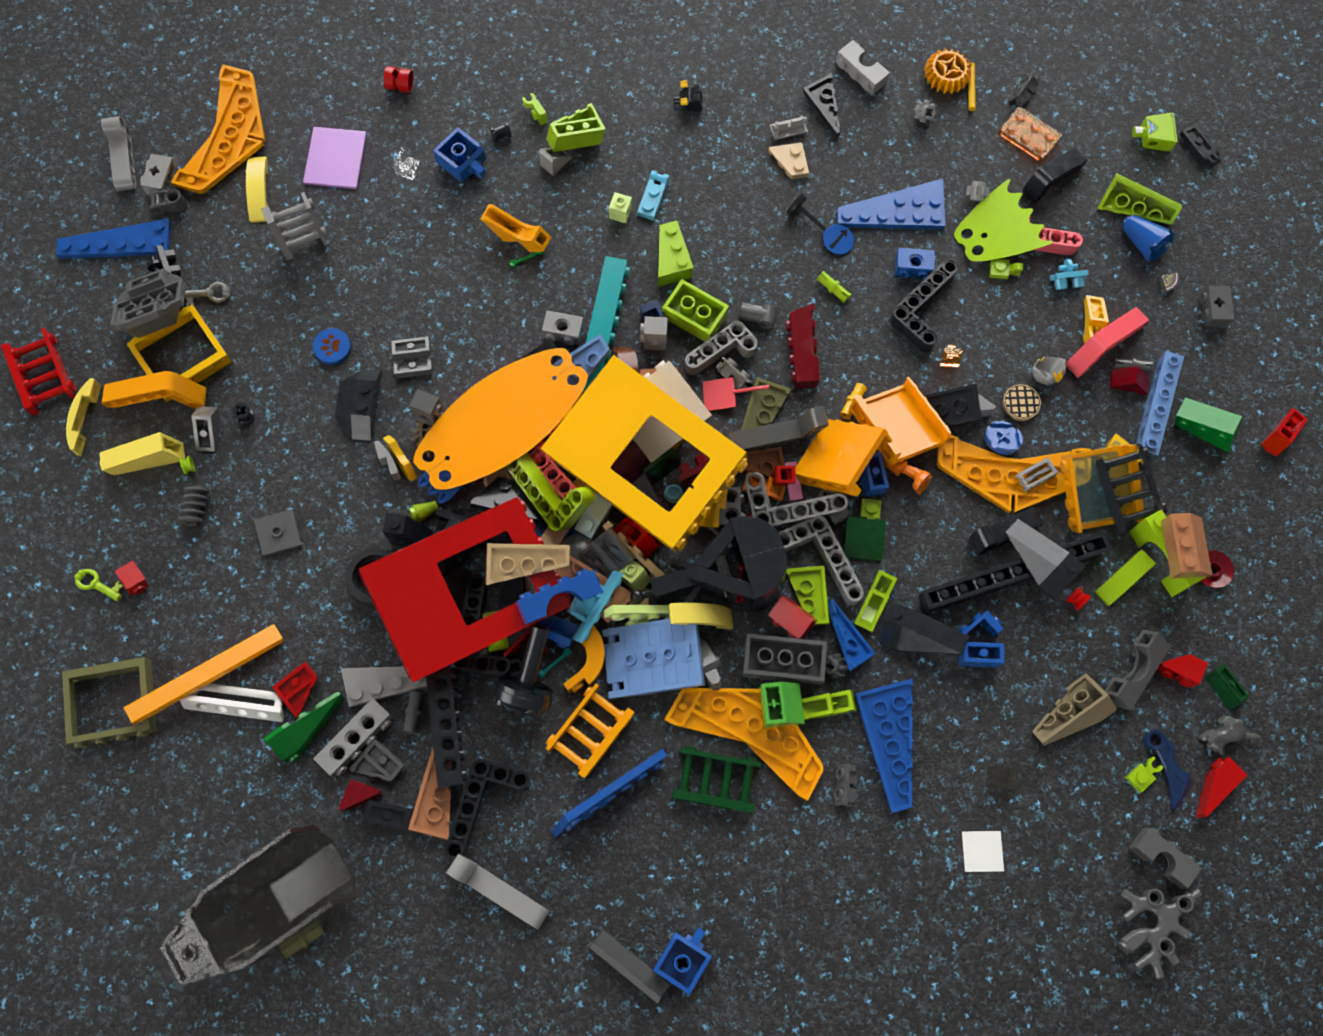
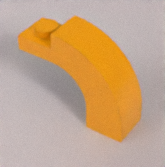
M594 625L590 629L589 637L583 643H580L587 653L584 667L563 684L568 693L572 691L575 693L584 686L583 682H586L588 686H592L603 670L605 662L604 644L601 635Z

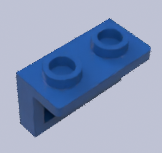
M555 615L536 623V625L549 628L548 639L555 641L554 644L561 648L573 645L575 640L572 638L579 628L578 625Z

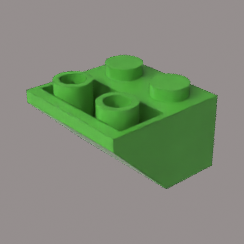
M774 682L760 685L759 692L764 728L805 724L799 683Z

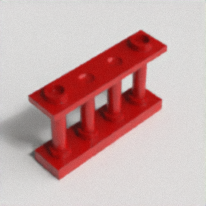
M45 328L41 329L44 336L43 339L21 348H13L8 342L1 345L24 409L32 416L40 413L38 409L40 402L64 392L72 399L76 396L74 393L76 387L73 381L69 380L56 343H58L57 338ZM47 345L50 354L26 364L21 363L20 358H22V355ZM51 361L54 362L55 370L31 380L27 379V371ZM56 377L60 378L61 386L37 396L33 395L32 390L35 386Z

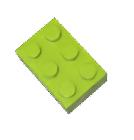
M681 279L662 307V312L669 322L704 342L717 333L727 318L729 305Z

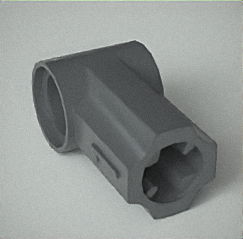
M742 303L739 319L755 322L760 327L770 329L774 327L777 308L769 304L757 306Z

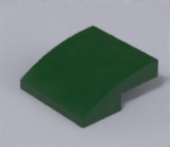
M848 516L843 544V552L846 558L881 562L886 521Z

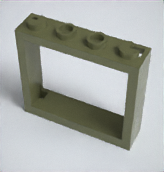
M141 657L62 671L66 744L74 746V748H86L91 743L104 745L108 744V740L126 741L129 740L130 736L137 735L138 738L149 735V733L157 732L155 714L145 719L143 724L84 735H78L75 682L139 671L141 697L154 691L151 660Z

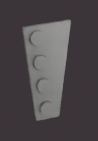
M404 667L341 668L350 708L367 704L372 698L378 701L427 687L426 677L412 684Z

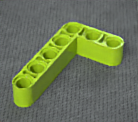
M527 453L506 465L511 475L552 531L573 527L595 499L594 490L590 486H584L570 490L562 500Z

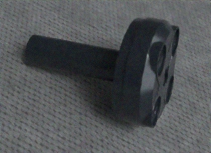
M532 625L519 677L501 676L495 684L493 694L497 705L536 716L541 715L542 712L551 707L553 690L537 682L550 631L549 628L542 625Z

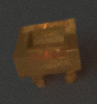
M947 344V348H943L940 366L959 367L963 355L962 349H957L955 344Z

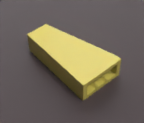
M159 432L100 452L101 470L112 475H118L180 462V458L185 459L183 442Z

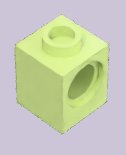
M615 192L609 206V219L627 223L632 210V197Z
M631 561L619 571L624 574L621 578L623 583L632 591L636 589L642 591L651 582L646 570L635 561Z

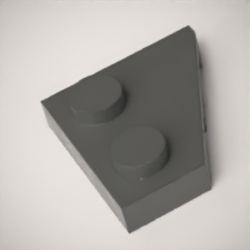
M375 738L349 770L394 781L406 764Z

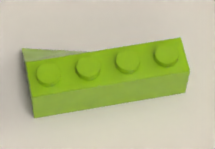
M1116 173L1097 209L1131 216L1137 215L1148 220L1172 225L1182 209V204Z

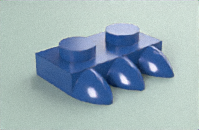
M443 470L439 473V479L442 482H447L451 479V474ZM426 471L419 479V487L431 484L429 481L430 475ZM430 485L428 495H435L440 492L438 503H445L449 500L452 501L464 488V485L443 490L435 489Z

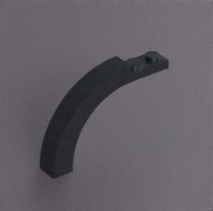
M438 507L435 513L437 519L448 523L451 517L461 522L471 518L464 514L462 516L457 515L454 510L447 507L444 509ZM504 533L486 540L490 544H512ZM524 576L505 581L503 596L498 606L499 610L513 605L516 601L520 600L519 596L525 593Z

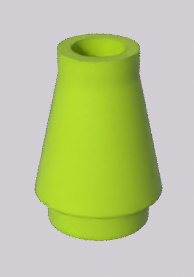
M434 500L412 505L408 510L411 518L420 523L437 511L438 505Z

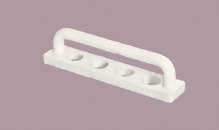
M210 683L180 700L183 708L188 710L283 722L285 717L282 710V699L277 693ZM199 691H209L274 700L275 703L274 706L196 695Z

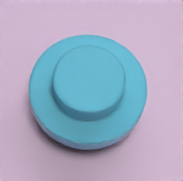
M675 484L667 486L664 491V497L669 503H677L683 496L682 488Z

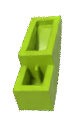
M1141 549L1094 593L1107 606H1110L1156 563Z
M882 570L878 571L854 624L873 632L898 578Z
M852 690L801 699L804 720L857 711Z

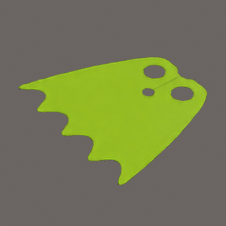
M1010 179L992 191L984 201H981L964 218L954 232L957 242L965 246V254L971 261L979 262L1009 257L1053 243L1052 241H1045L1039 238V233L1044 227L1043 224H1032L1029 222V216L1033 209L1019 207L1018 202L1022 193L1008 192L1007 188ZM964 229H971L973 235L965 239L961 236V233ZM987 233L988 236L986 238H982L981 234ZM974 246H982L984 249L981 255H974L972 253Z

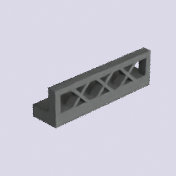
M603 930L590 946L595 953L656 1003L660 1001L662 995L670 986L667 981L606 931Z

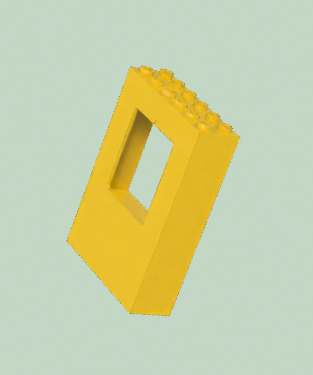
M614 355L541 447L542 451L549 458L586 486H590L594 492L675 553L678 550L682 551L688 543L686 541L687 538L698 531L700 521L702 519L706 520L712 512L711 507L714 503L718 504L724 496L723 491L727 487L731 488L736 481V474L738 472L742 473L748 465L746 451ZM651 416L655 417L710 458V461L691 484L694 488L689 487L670 512L666 511L611 469V466Z

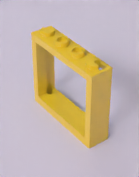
M193 304L184 307L178 313L176 324L139 338L134 337L127 343V346L147 375L154 374L140 354V351L195 318L218 352L182 373L181 376L199 383L232 363V361ZM169 397L163 398L166 402L171 400Z

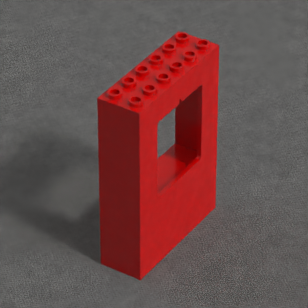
M518 497L359 568L362 581L412 684L571 606L569 603L571 598L568 593L556 594L547 605L546 616L526 625L516 603L471 625L465 624L437 566L438 562L503 532L509 534L513 544L544 545L540 536L537 537L534 531L536 529L532 518L528 519L526 515L527 507L524 501H520ZM554 570L528 575L536 593L539 592V587L550 584L552 587L558 584L557 580L561 579L560 575L555 573Z

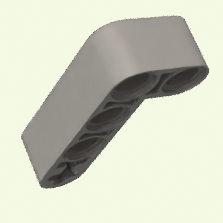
M121 116L101 119L103 132L109 140L112 180L115 190L119 192L136 189L130 131Z
M733 322L686 356L685 371L689 375H696L733 348H736L745 358L753 357L757 348V340L742 322ZM738 331L741 334L735 335L733 332ZM723 341L726 344L720 345L718 342ZM744 345H751L752 348L748 349ZM704 352H710L712 355L707 356Z

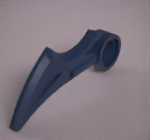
M1157 729L1145 733L1143 742L1146 748L1152 751L1155 750L1159 762L1163 766L1170 791L1171 810H1176L1187 792L1191 775L1184 772L1177 765L1174 757L1175 746L1166 739L1165 734ZM1153 734L1159 738L1157 746L1153 745L1150 741V737Z

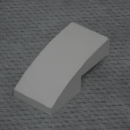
M375 441L381 465L388 464L390 475L394 481L401 479L399 470L388 450L379 441Z

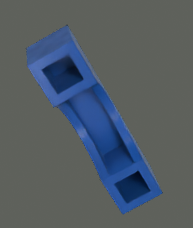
M586 568L576 572V577L569 579L566 576L557 580V585L551 587L550 584L539 587V592L531 594L529 591L520 595V600L516 601V605L524 624L526 625L545 617L547 605L556 594L568 593L582 602L603 593L595 571L591 570L588 572Z

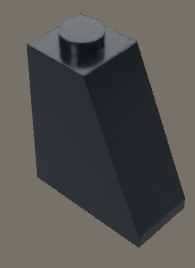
M386 513L383 533L391 545L408 547L433 534L431 529L406 515Z

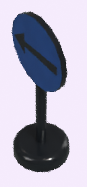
M801 193L786 213L792 216L800 210L824 231L822 241L824 247L829 252L835 255L848 253L854 245L851 231L839 224L831 225L828 228L802 207L807 197L804 193Z

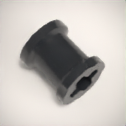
M507 122L497 127H490L495 143L499 139L512 137Z
M238 403L233 407V415L240 424L250 425L254 421V413L247 404Z

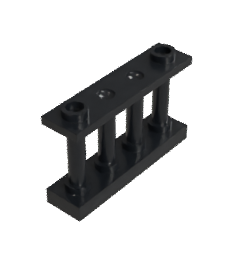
M1140 443L1135 444L1137 452L1109 461L1107 459L1104 460L1101 456L1093 458L1116 531L1119 534L1127 531L1126 526L1130 522L1146 518L1161 509L1164 514L1168 513L1165 503L1160 501L1147 458H1150L1148 449ZM1134 460H1141L1143 470L1116 479L1109 477L1108 471L1111 470L1110 468ZM1146 477L1149 485L1148 489L1123 497L1115 496L1113 489H1116V486ZM1149 496L1153 497L1155 507L1129 515L1121 514L1120 507H1123V504Z

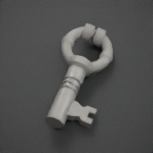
M218 281L204 290L185 291V298L188 301L186 303L187 307L192 304L195 307L194 297H208L215 303H221L230 296V287ZM219 286L222 287L223 297L215 298L213 296V289Z

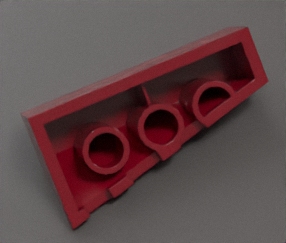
M809 304L791 312L788 320L785 321V329L789 331L787 347L791 348L789 364L793 365L791 382L795 383V389L817 388L820 381L818 356H814V353H817V339L813 338L816 328V322L812 320V314L815 311L814 304Z

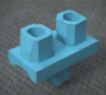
M1066 259L1064 265H1059V271L1064 272L1050 275V281H1054L1056 290L1067 289V279H1072L1073 288L1084 287L1085 276L1089 275L1088 270L1073 271V269H1078V264H1073L1071 259Z

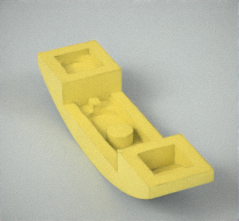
M267 157L248 158L246 196L250 223L266 222L261 208L268 206L266 202Z
M90 378L81 387L72 402L67 417L66 436L68 446L77 456L82 455L86 438L80 432L89 402L97 403L101 390V385L93 378Z
M707 603L669 604L671 624H700L716 626L718 629H733L732 611L728 607Z

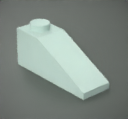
M596 493L594 501L583 513L574 529L591 539H595L613 505Z

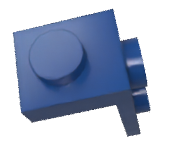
M987 610L983 615L980 612L971 619L973 623L969 627L965 624L958 631L967 634L978 623H981L991 636L994 637L1004 628L1001 626V621L996 616H992Z

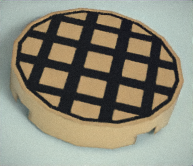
M1022 384L1009 388L1002 400L1005 413L1017 421L1032 419L1038 413L1041 405L1039 394L1028 385Z

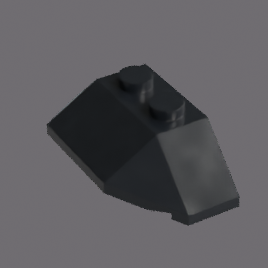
M362 369L339 384L334 418L353 441L372 442L382 371Z

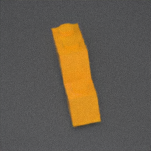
M488 204L481 217V220L504 242L518 241L529 252H544L551 239V236L541 226L525 224L492 204Z

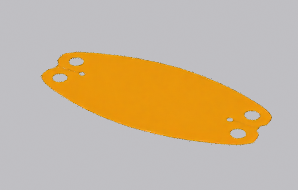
M564 348L545 350L495 371L467 390L439 417L419 444L413 458L414 464L420 470H425L430 475L429 481L431 485L439 490L451 489L470 483L505 467L530 451L559 424L581 395L587 383L588 374L582 367L575 366L572 363V356ZM558 355L563 359L560 366H553L550 360L553 356ZM571 374L577 375L579 377L578 384H568V376ZM557 376V379L553 380L552 377ZM430 450L434 452L435 458L433 461L425 462L422 455L425 451ZM450 456V459L445 460V457ZM443 470L451 473V479L447 482H442L439 479V473Z

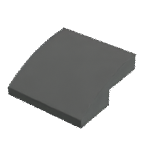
M429 336L391 341L395 379L433 374Z
M611 527L578 553L590 568L607 578L610 577L613 570L619 572L636 557Z

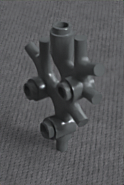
M1196 888L1191 893L1186 892L1183 895L1174 896L1171 899V904L1167 905L1163 903L1164 895L1158 889H1147L1143 891L1141 897L1124 889L1121 896L1132 904V908L1122 915L1124 920L1129 922L1141 912L1149 910L1156 914L1158 924L1153 929L1139 928L1129 932L1120 939L1119 947L1125 954H1132L1144 944H1150L1151 951L1133 965L1140 971L1150 964L1153 967L1156 979L1163 978L1162 957H1167L1173 966L1180 962L1174 953L1175 944L1168 936L1170 933H1177L1185 939L1189 937L1190 931L1179 924V918L1183 913L1193 910L1196 904L1195 900L1201 897L1202 893Z

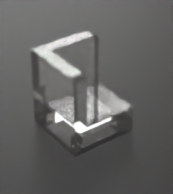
M401 148L394 167L397 175L414 179L421 162L419 159L407 156L406 149Z

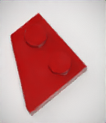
M304 662L272 686V688L297 718L301 714L318 680V676L308 663Z

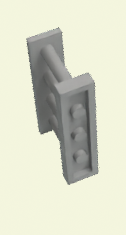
M304 192L301 193L304 203L281 212H271L269 206L261 208L266 222L286 260L293 258L291 253L294 250L293 248L321 238L324 246L328 245L325 239L328 237L324 226H319L313 209L316 208L311 198L307 199ZM305 210L309 211L308 213L302 214L300 216L284 221L282 223L279 221L292 215H295L297 213L303 212ZM311 219L313 220V222L305 224L298 228L292 229L287 232L284 231L285 229L291 228L303 222L309 221ZM317 229V231L310 233L308 235L302 236L292 241L289 240L303 233Z

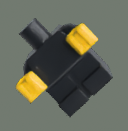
M687 80L680 81L682 90L679 91V97H673V103L680 104L682 110H703V94L700 85L689 87Z

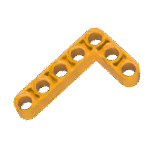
M163 371L105 384L102 405L117 408L169 397L188 407L197 409L198 407H205L207 388L177 373Z

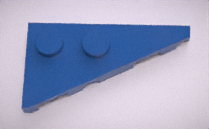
M831 599L828 602V612L848 669L851 671L876 653L834 599Z

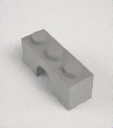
M852 40L838 51L836 63L853 80H856L864 90L873 95L887 83L890 72L878 62L869 67L862 65L861 62L863 61L865 50Z

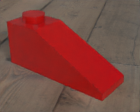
M1292 408L1269 433L1261 445L1268 453L1277 457L1294 441L1308 419L1295 408Z
M1219 757L1211 763L1210 766L1212 768L1207 772L1196 812L1198 818L1207 817L1247 776L1230 757L1222 759Z

